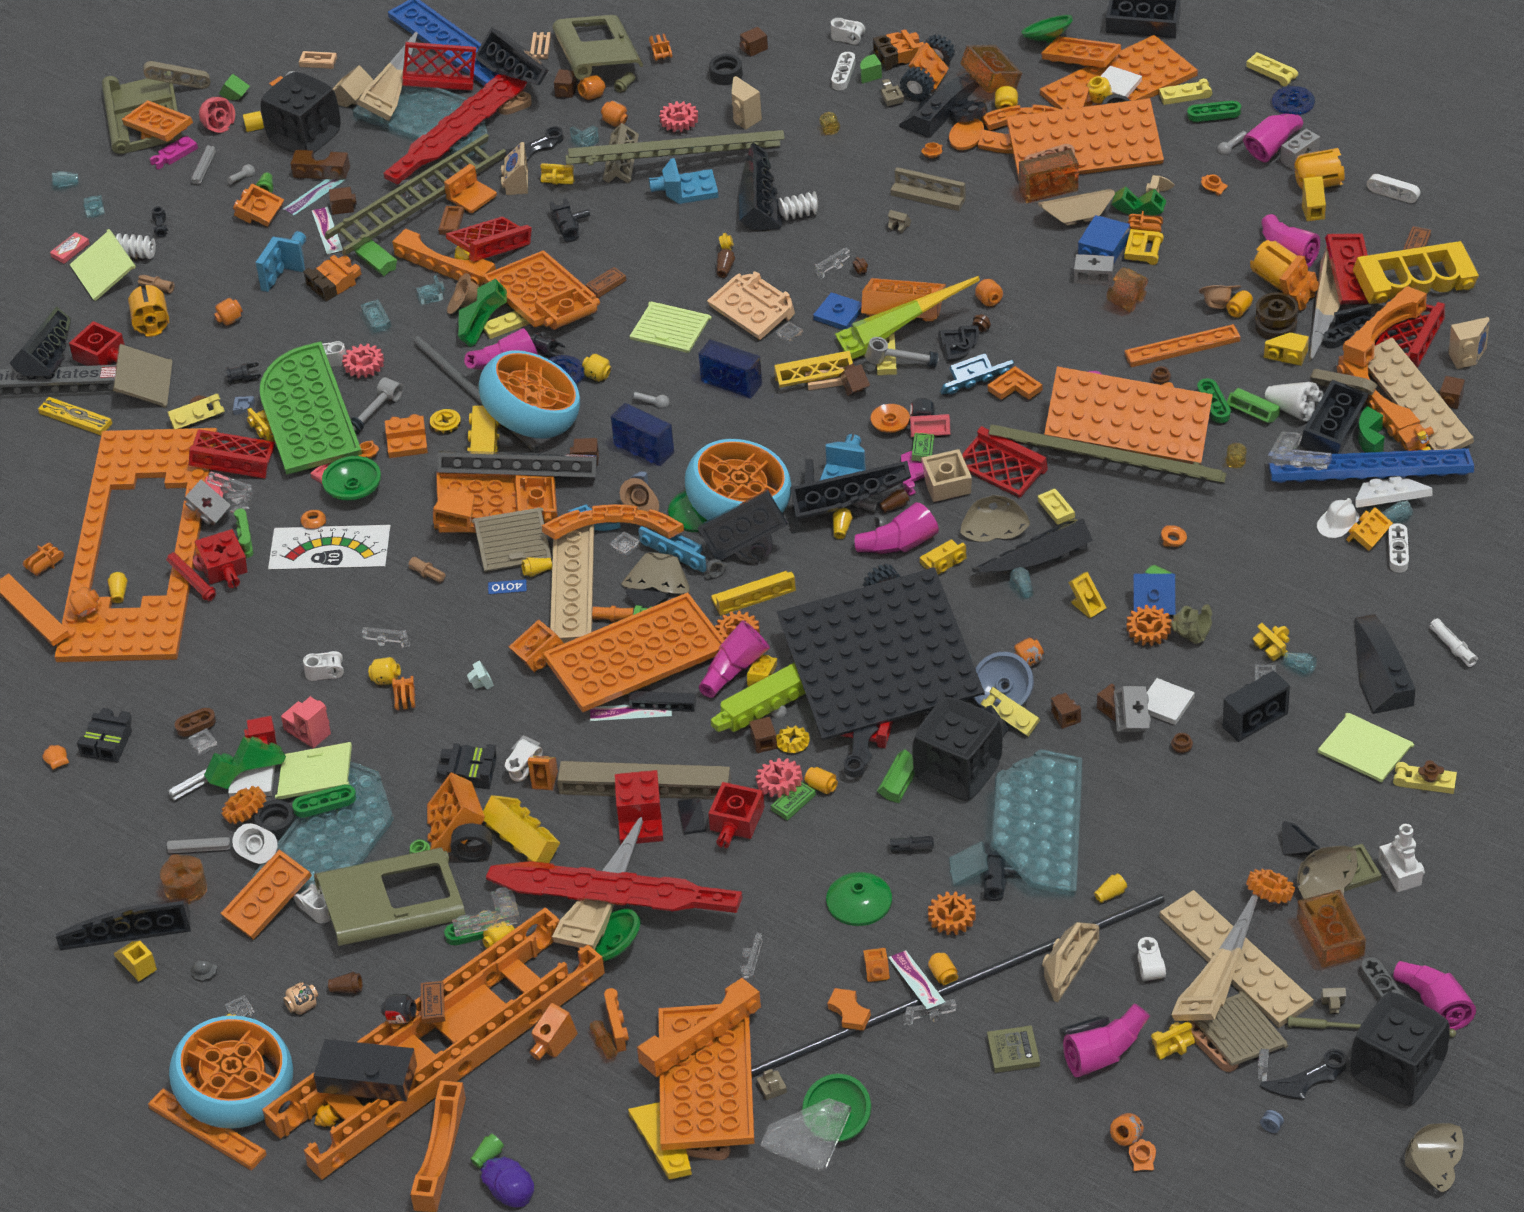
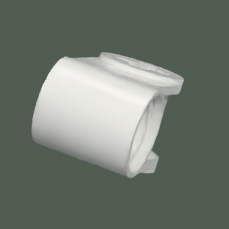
M834 18L831 21V38L834 41L853 45L860 42V36L865 32V26L861 22L843 18Z
M340 341L323 343L330 366H343V355H347L344 344Z
M332 651L306 655L303 659L306 678L310 681L340 678L344 674V669L341 666L343 661L342 654Z
M525 739L518 742L514 751L505 762V767L513 781L521 782L527 778L530 773L528 758L542 756L543 750L541 747Z
M311 883L308 889L301 894L294 895L297 906L312 917L315 922L327 923L331 920L323 895L318 894L314 884Z
M1151 937L1140 939L1138 942V962L1142 980L1149 981L1166 978L1165 964L1157 941Z

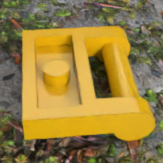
M1130 229L1124 259L1147 261L1151 265L1157 264L1159 259L1158 251L1160 244L1163 242L1164 235L1160 232ZM1148 240L1153 241L1151 252H1145Z

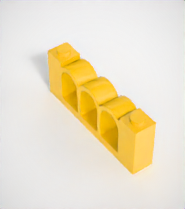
M1461 241L1357 257L1353 267V271L1369 304H1380L1387 302L1388 299L1392 300L1406 286L1424 293H1428L1431 288L1438 292H1448L1454 287L1456 291L1474 288L1479 276ZM1442 262L1449 277L1439 275L1432 263ZM1418 266L1425 281L1415 279L1408 267ZM1394 269L1401 285L1391 283L1383 271Z

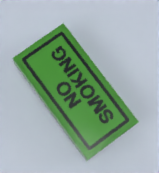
M915 433L912 461H921L922 457L932 455L934 434Z
M801 782V786H796V792L789 791V796L784 793L781 798L771 805V811L788 821L816 795L815 790Z

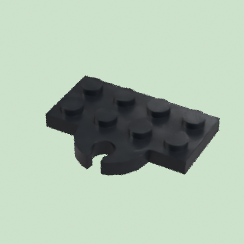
M767 489L698 525L697 528L715 559L722 560L735 553L745 562L758 563L759 557L754 555L752 549L760 547L763 550V557L766 559L773 547L771 534L786 527L788 523Z

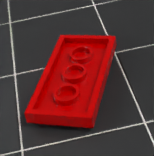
M1327 234L1325 241L1340 304H1369L1353 271L1357 257L1368 256L1363 234Z

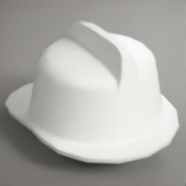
M1348 498L1347 500H1336L1331 503L1328 510L1317 522V529L1321 535L1327 538L1342 537L1359 521V514L1352 504V500Z
M251 823L239 827L232 839L233 847L240 856L258 864L268 862L275 855L278 847L274 834Z

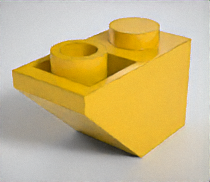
M1322 176L1303 178L1302 209L1306 221L1325 219L1326 202Z
M1287 333L1267 340L1264 347V358L1302 366L1308 352L1309 336Z
M133 941L114 953L118 961L138 982L157 970L152 952L141 941Z

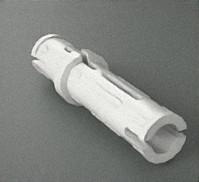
M1434 619L1430 623L1429 628L1450 647L1456 657L1458 656L1468 667L1476 664L1475 660H1478V657L1440 619Z

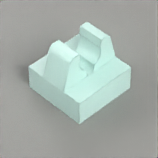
M480 660L472 664L474 669L467 674V677L473 687L476 689L485 686L487 690L493 687L494 684L490 675Z

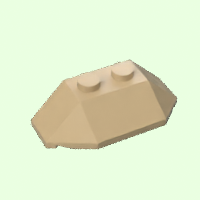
M1107 189L1038 202V205L1057 220L1065 223V225L1076 224V220L1083 219L1084 222L1092 221L1095 215L1100 216L1115 193L1114 190Z
M1075 923L1064 932L1060 939H1056L1052 952L1045 956L1042 963L1044 977L1054 1001L1059 1002L1099 940V925Z

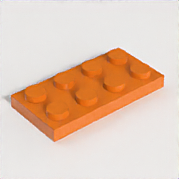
M1058 36L1042 52V59L1052 62L1060 61L1067 64L1075 63L1082 66L1089 65L1105 68L1119 54L1121 44Z
M148 100L122 118L125 126L166 142L172 140L174 136L186 130L193 123L190 116Z
M278 850L220 914L254 940L312 875L303 866L281 850Z

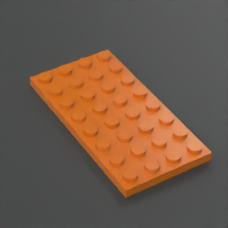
M1153 35L1121 50L1105 68L1087 66L1040 88V95L1055 108L1063 109L1072 84L1087 87L1092 78L1101 76L1109 66H1113L1142 76V81L1128 96V99L1131 101L1149 99L1159 94V88L1177 86L1198 76V70ZM1088 96L1085 107L1101 105L1102 103H1094L1090 96Z
M1150 98L1007 117V126L1019 183L1157 165L1164 162ZM1063 144H1070L1075 149L1074 159L1069 163L1037 173H1028L1024 169V159L1028 155ZM1048 155L1044 159L1048 162H1052L1054 160V157Z
M1057 366L1044 435L1188 464L1198 462L1201 465L1213 394Z
M687 592L543 652V658L583 713L715 657L724 639Z
M720 1004L659 1008V1037L673 1035L697 1025L710 1016ZM749 1016L660 1075L661 1150L755 1144Z

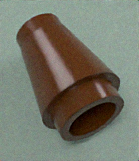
M723 249L717 255L716 274L721 278L727 277L735 262V255L731 250Z
M901 487L899 489L895 488L878 504L883 513H886L887 511L905 506L910 500L906 491Z
M355 972L329 979L330 993L357 994L363 988L362 977L360 973L355 974Z

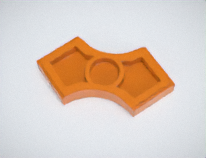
M834 988L827 1003L828 1009L841 1015L842 1028L864 1031L871 1016L870 1009L863 1008L856 1002V991Z

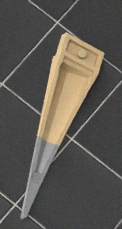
M415 32L408 42H415L418 33ZM405 45L383 71L366 87L357 105L388 121L397 107L402 88ZM409 48L408 53L410 55L412 54L413 48Z
M1327 245L1320 265L1309 361H1312L1323 340V334L1328 330L1334 319V312H1337L1341 305Z
M642 817L638 819L602 871L626 872L643 824ZM589 899L578 900L560 919L552 936L553 941L579 948L589 945L595 950L601 936H604L614 904Z
M1253 894L1245 909L1218 951L1197 978L1178 998L1171 1014L1175 1021L1215 1020L1219 1008L1224 1006L1258 899L1257 895Z

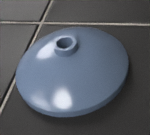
M1011 652L993 653L985 657L975 668L985 695L974 697L979 704L983 699H987L992 687L1020 706H1023L1029 699L1034 685L1033 673L1027 662L1017 654ZM1008 683L1009 687L1007 689H1003V685ZM996 699L993 705L997 707L1001 701Z

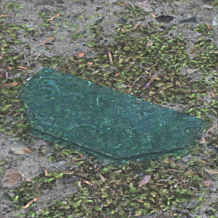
M403 85L397 107L389 121L359 105L352 112L354 117L417 140L438 125V122L445 116H449L458 109L468 98L440 88L419 86L406 88ZM483 120L473 128L472 132L453 144L447 152L454 154L486 133L488 134L485 121ZM471 151L466 156L470 158L475 152Z
M1040 749L1030 758H1024L1013 764L1008 770L998 772L995 777L991 846L1032 888L1074 896L1076 893L1082 779L1081 757Z
M350 761L348 781L355 789V802L349 806L313 816L297 817L279 840L277 851L281 850L307 869L312 875L296 894L307 890L311 883L315 885V873L361 864L393 822V814L379 771ZM266 863L261 864L251 878H253L264 867Z

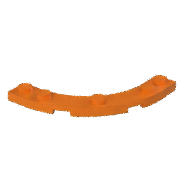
M1072 84L1062 110L1085 107L1089 96V87ZM982 130L978 149L1013 153L1009 134Z
M1020 105L988 112L982 116V121L990 131L1007 125V117L1062 109L1044 105L1020 108Z
M616 504L592 506V510L584 512L574 510L542 525V532L555 540L578 528L605 522H624L641 525L656 531L668 539L684 531L682 523L656 510L650 509L647 512L638 510L637 506Z

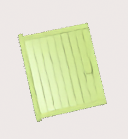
M110 229L70 264L95 301L129 271L136 268Z
M649 302V306L629 337L631 340L689 353L707 322L712 319V316L656 302Z
M1346 713L1342 722L1319 747L1318 753L1383 782L1396 764L1415 744L1353 714Z
M351 742L285 754L286 758L281 764L278 793L275 795V798L279 800L311 794L344 784L350 785L348 777L352 750Z

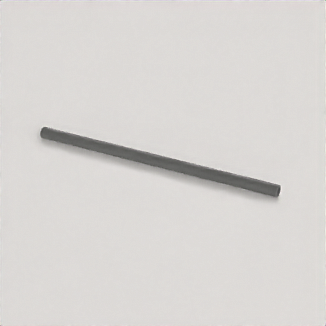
M417 336L414 339V344L483 405L479 389L422 337ZM510 430L534 453H538L541 450V445L532 437Z

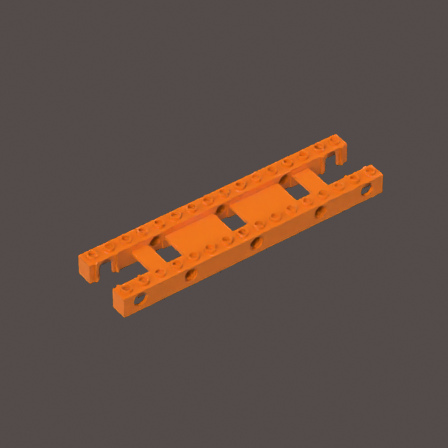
M546 907L443 980L445 998L444 1022L423 1024L420 996L415 1000L417 1007L416 1015L410 1022L392 1024L386 1020L357 1041L360 1043L414 1048L417 1067L407 1102L377 1099L373 1103L369 1102L363 1106L354 1096L317 1092L314 1073H312L262 1109L266 1126L281 1139L285 1135H290L289 1132L307 1119H312V1116L317 1113L319 1107L329 1104L344 1119L338 1126L331 1127L332 1144L330 1148L320 1154L318 1145L314 1142L313 1144L309 1143L308 1147L304 1149L308 1167L321 1180L435 1098L440 1080L457 1082L538 1023L551 1003L561 1006L605 974L602 956L589 945L583 948L580 947L578 951L579 965L574 972L568 974L567 964L565 962L558 963L556 968L540 979L524 963L532 957H537L539 952L554 942L552 936L560 922ZM537 924L535 931L531 935L526 936L528 929ZM505 977L523 993L515 1000H510L507 1003L503 1002L489 989ZM435 1027L453 1043L449 1048L444 1051L441 1050L437 1054L433 1053L419 1040ZM290 1101L289 1107L284 1112L278 1113L281 1105Z

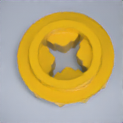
M452 409L439 410L430 417L431 428L435 429L436 432L442 431L443 434L445 431L452 432V429H458V425L461 424L459 413Z
M787 725L786 729H780L779 734L776 735L777 747L786 753L803 751L810 741L809 733L805 731L804 727L798 728L797 725L793 728ZM792 736H796V738H794L790 743L789 738H791Z

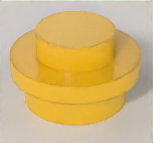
M723 233L722 236H719L722 250H731V246H734L731 235L728 236L727 233Z

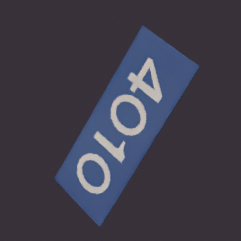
M526 579L488 582V594L527 591Z

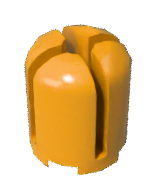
M1334 148L1301 154L1296 158L1294 163L1295 178L1302 190L1303 178L1319 176L1323 178L1324 188L1343 185L1342 181H1345L1344 166H1341L1340 159H1338V156L1341 155L1339 149Z
M1266 240L1256 249L1259 252L1255 256L1254 262L1250 261V268L1254 273L1282 291L1279 279L1297 255L1277 241Z
M146 285L149 302H144L140 286L130 294L128 304L134 330L145 334L146 337H151L162 333V330L169 324V314L163 292L155 286ZM148 316H152V322H149Z

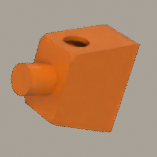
M464 486L459 487L458 491L447 489L433 508V523L470 531L474 511V495L470 494V490Z
M551 1003L532 1030L531 1034L536 1044L529 1053L537 1060H540L545 1053L552 1057H557L578 1034L570 1013Z

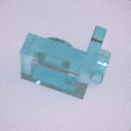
M101 195L83 198L87 217L105 214Z
M437 275L433 276L434 284L416 288L421 305L443 300L442 292L445 291L443 281H439Z

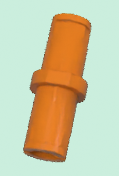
M593 606L592 619L615 622L616 620L632 616L634 608Z

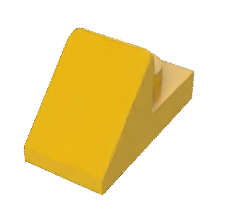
M1084 572L1068 582L1076 596L1071 603L1088 618L1106 609L1088 572Z

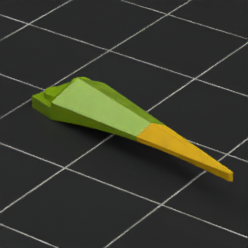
M979 276L852 323V327L836 333V339L844 352L850 351L852 359L862 356L866 353L871 338L881 337L886 339L923 312L977 283L980 280Z

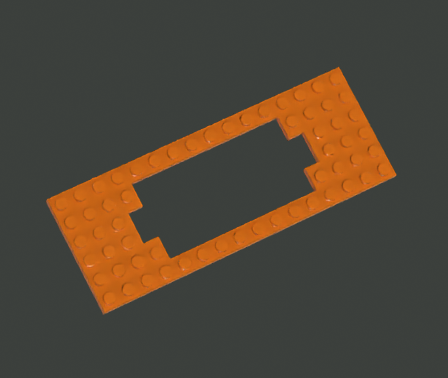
M217 428L102 431L62 625L68 630L70 635L57 644L56 662L177 660L191 584L173 567L171 569L167 595L143 596L140 608H111V597H99L100 600L97 601L98 608L90 614L81 617L72 612L68 601H70V595L82 587H87L90 590L92 588L111 491L135 489L137 478H165L164 484L166 489L186 488V496L200 480L204 481L207 476L210 477L211 469L188 466L189 449L193 445L197 431L201 429L218 432ZM201 437L204 441L210 439L206 437ZM214 443L209 446L213 448L216 447V444ZM184 500L175 553L194 569L193 559L196 555L194 541L199 540L202 519L200 518L201 514L197 510L192 511L185 505L186 501Z

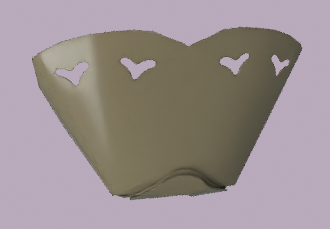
M991 495L979 499L972 504L961 524L960 533L978 542H987L995 538L1009 539L1025 531L1029 527L1030 521L1028 515L1014 500L1004 496ZM996 503L997 508L992 510L989 508V504Z
M654 552L645 553L621 583L623 586L633 589L654 587L659 591L683 594L690 592V586L678 557ZM641 579H643L646 583H642V582H641V583H638V582H640ZM668 582L669 587L661 584ZM681 583L682 586H684L685 588H677V586H679Z
M1348 846L1321 848L1310 854L1300 864L1297 876V884H1300L1298 888L1304 900L1318 916L1329 914L1341 903L1344 896V887L1352 881L1356 873L1357 854L1355 848ZM1350 853H1351V856H1350L1351 862L1349 861L1348 858H1346ZM1307 866L1309 873L1304 875L1303 870ZM1349 870V872L1346 873V878H1344V873H1343V872ZM1337 894V895L1334 897V901H1332L1331 896ZM1321 907H1328L1326 909H1323V911H1320Z
M1451 1123L1429 1124L1413 1135L1406 1150L1405 1166L1440 1192L1447 1191L1455 1180L1454 1166L1461 1159L1464 1144L1461 1127ZM1454 1132H1456V1142L1450 1137ZM1455 1150V1152L1452 1154L1453 1158H1450V1154L1448 1152ZM1447 1173V1180H1445L1441 1175Z

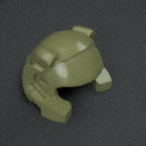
M1204 605L1201 614H1198V610L1192 609L1190 606L1182 607L1174 614L1173 621L1170 622L1173 631L1195 644L1204 641L1212 626L1210 605Z

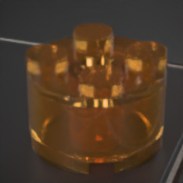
M1123 267L1113 278V281H1115L1114 286H1109L1106 298L1111 303L1132 313L1138 300L1143 301L1147 292L1144 289L1148 283V278L1129 268Z
M173 854L162 866L160 878L168 900L187 898L188 904H191L190 901L196 898L198 901L205 895L207 880L199 858L190 855Z

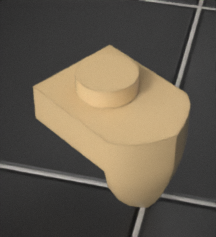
M1153 175L1151 183H1147L1146 193L1153 189L1158 193L1159 191H1166L1173 188L1174 184L1165 177Z

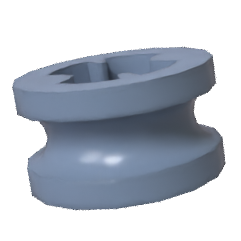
M1267 1110L1264 1113V1117L1260 1120L1261 1126L1271 1133H1277L1280 1130V1126L1284 1123L1283 1117L1273 1110Z

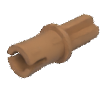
M140 275L138 277L139 285H152L168 293H172L175 287L174 282L162 280L158 276L154 278Z
M412 557L408 565L410 566L408 567L419 572L422 577L426 578L428 576L439 583L443 582L446 576L445 573L434 568L432 563H426L417 557Z

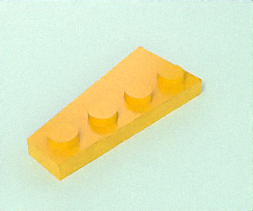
M660 1102L628 1109L631 1120L635 1122L638 1131L645 1138L648 1147L655 1154L656 1160L668 1179L692 1175L686 1149L661 1150Z

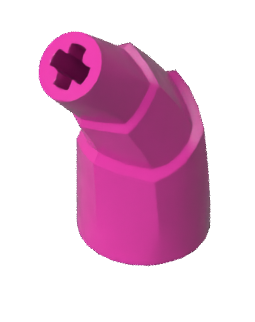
M1294 114L1268 116L1243 137L1244 145L1256 159L1261 162H1268L1278 152L1281 145L1286 143L1287 139L1294 132L1302 128L1303 119L1299 115Z
M1273 214L1266 215L1261 221L1262 233L1266 240L1277 241L1295 255L1305 256L1308 268L1311 267L1319 253L1320 236L1299 228L1288 227L1284 223L1279 222L1278 218Z
M522 328L499 340L497 344L487 346L482 350L467 352L464 362L470 369L483 370L490 360L503 352L526 351L537 354V351L529 334Z
M916 502L895 517L891 523L878 527L875 531L856 534L855 548L857 552H877L881 554L897 551L907 552L938 534V524L932 513L923 504Z
M742 620L719 646L718 653L699 685L700 692L706 697H714L725 683H728L743 669H747L770 649L765 639L746 621Z
M1403 961L1397 963L1393 975L1394 980L1410 986L1421 994L1420 997L1425 1006L1446 1018L1450 1028L1458 1030L1473 1020L1476 1014V1007L1451 973L1445 974L1426 965L1419 966Z
M1134 1003L1120 1019H1115L1105 1027L1066 1035L1063 1040V1049L1067 1065L1075 1077H1081L1118 1062L1120 1056L1137 1039L1140 1030L1150 1015Z

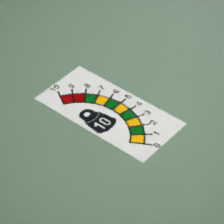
M390 525L329 526L313 529L304 527L274 528L268 569L385 566Z

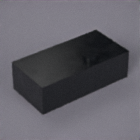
M1109 0L1106 13V33L1176 38L1181 14V0Z
M1332 379L1303 430L1300 446L1322 455L1340 454L1355 429L1362 412L1366 408L1369 393Z
M325 1039L314 1072L317 1092L407 1102L417 1067L414 1048Z

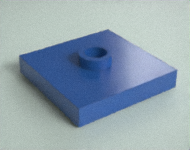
M831 292L813 314V320L842 330L848 329L860 315L862 302Z
M1134 574V611L1137 612V607L1145 609V605H1148L1149 608L1156 605V610L1163 608L1164 614L1174 615L1175 574Z

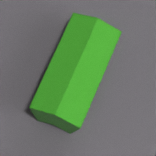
M373 240L354 250L357 256L383 276L389 271L396 270L397 259Z
M1240 388L1230 392L1227 400L1228 405L1268 423L1274 422L1280 414V406Z
M905 749L897 754L877 790L885 799L900 803L915 776L912 754Z

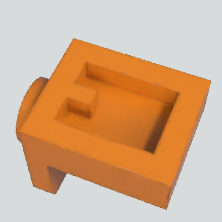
M886 949L863 950L868 982L888 980L890 976Z

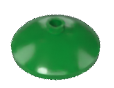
M1072 15L1047 18L1027 26L1021 33L1027 39L1034 41L1046 40L1047 43H1050L1068 29L1073 18Z
M348 456L331 463L322 475L324 490L330 496L341 500L363 498L372 493L381 481L379 466L373 460L362 456Z
M686 490L680 492L671 500L668 514L671 518L684 525V531L699 532L698 525L708 521L692 506Z
M854 872L841 876L831 884L827 891L826 904L830 914L836 920L851 926H866L881 920L889 912L892 905V892L889 885L882 878L871 873Z
M622 909L611 913L604 936H601L595 948V951L602 956L603 962L621 955L631 946L639 932V916L630 909Z
M831 1074L816 1081L807 1091L803 1101V1118L809 1130L818 1138L828 1142H843L854 1138L865 1128L871 1115L872 1105L867 1089L859 1080L846 1074ZM843 1109L844 1113L838 1116L837 1111Z

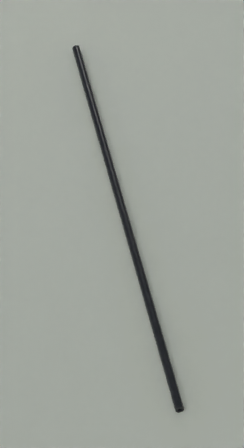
M1158 894L1090 924L1099 925V929L1164 902V897L1162 894ZM1057 938L941 986L936 990L940 996L946 995L1052 950ZM915 997L875 1014L869 1018L865 1029L918 1007L923 1003L919 997ZM842 1028L752 1067V1077L861 1030Z

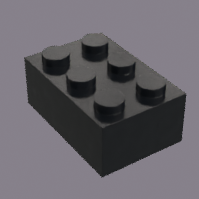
M1273 670L1268 674L1262 675L1256 681L1246 684L1233 694L1227 695L1223 701L1222 727L1239 743L1288 714L1290 685Z

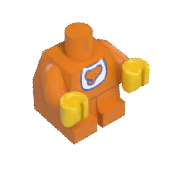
M1421 424L1407 426L1398 431L1401 445L1406 451L1431 450L1427 446L1430 443L1428 436L1434 434L1431 426L1424 429Z

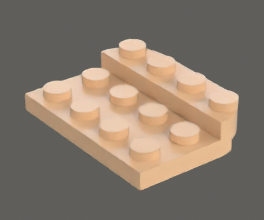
M757 272L743 276L740 273L737 274L707 300L709 306L759 340L783 319L789 321L795 314L790 295L786 291L782 293L761 279L760 274Z

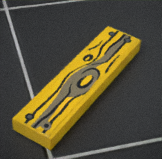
M48 397L38 408L39 414L98 435H102V431H106L112 425L111 418Z

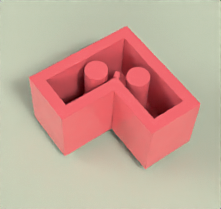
M311 696L303 703L298 701L281 715L284 730L313 749L331 734L325 704Z

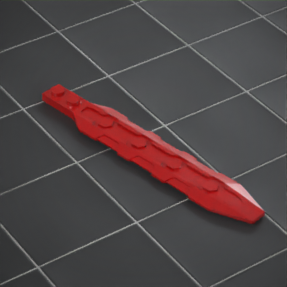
M502 74L495 76L485 84L483 89L473 97L465 100L458 109L449 116H445L438 122V125L410 145L408 153L383 173L384 179L398 185L420 166L440 158L453 144L462 137L467 136L485 118L493 115L501 105L520 93L528 82Z
M534 861L492 865L486 875V880L517 893L564 896L568 899H589L617 905H639L667 911L698 908L737 913L743 898L742 891L700 887L686 879L648 877L628 872L597 871L594 868L563 867Z

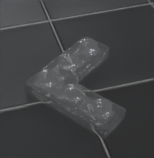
M1282 431L1268 454V463H1274L1277 466L1293 465L1296 468L1313 467L1316 470L1327 469L1331 463L1332 453L1296 450L1301 442L1302 433Z
M502 887L491 892L495 911L485 910L476 915H462L457 919H453L456 937L521 923L513 890Z

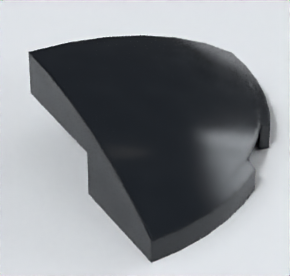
M960 326L958 330H940L938 332L940 345L947 361L960 359L969 353L971 348L977 343L979 327Z

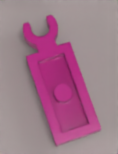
M186 135L158 151L159 155L152 156L150 163L151 165L155 164L156 169H161L165 163L171 165L197 150L198 145Z

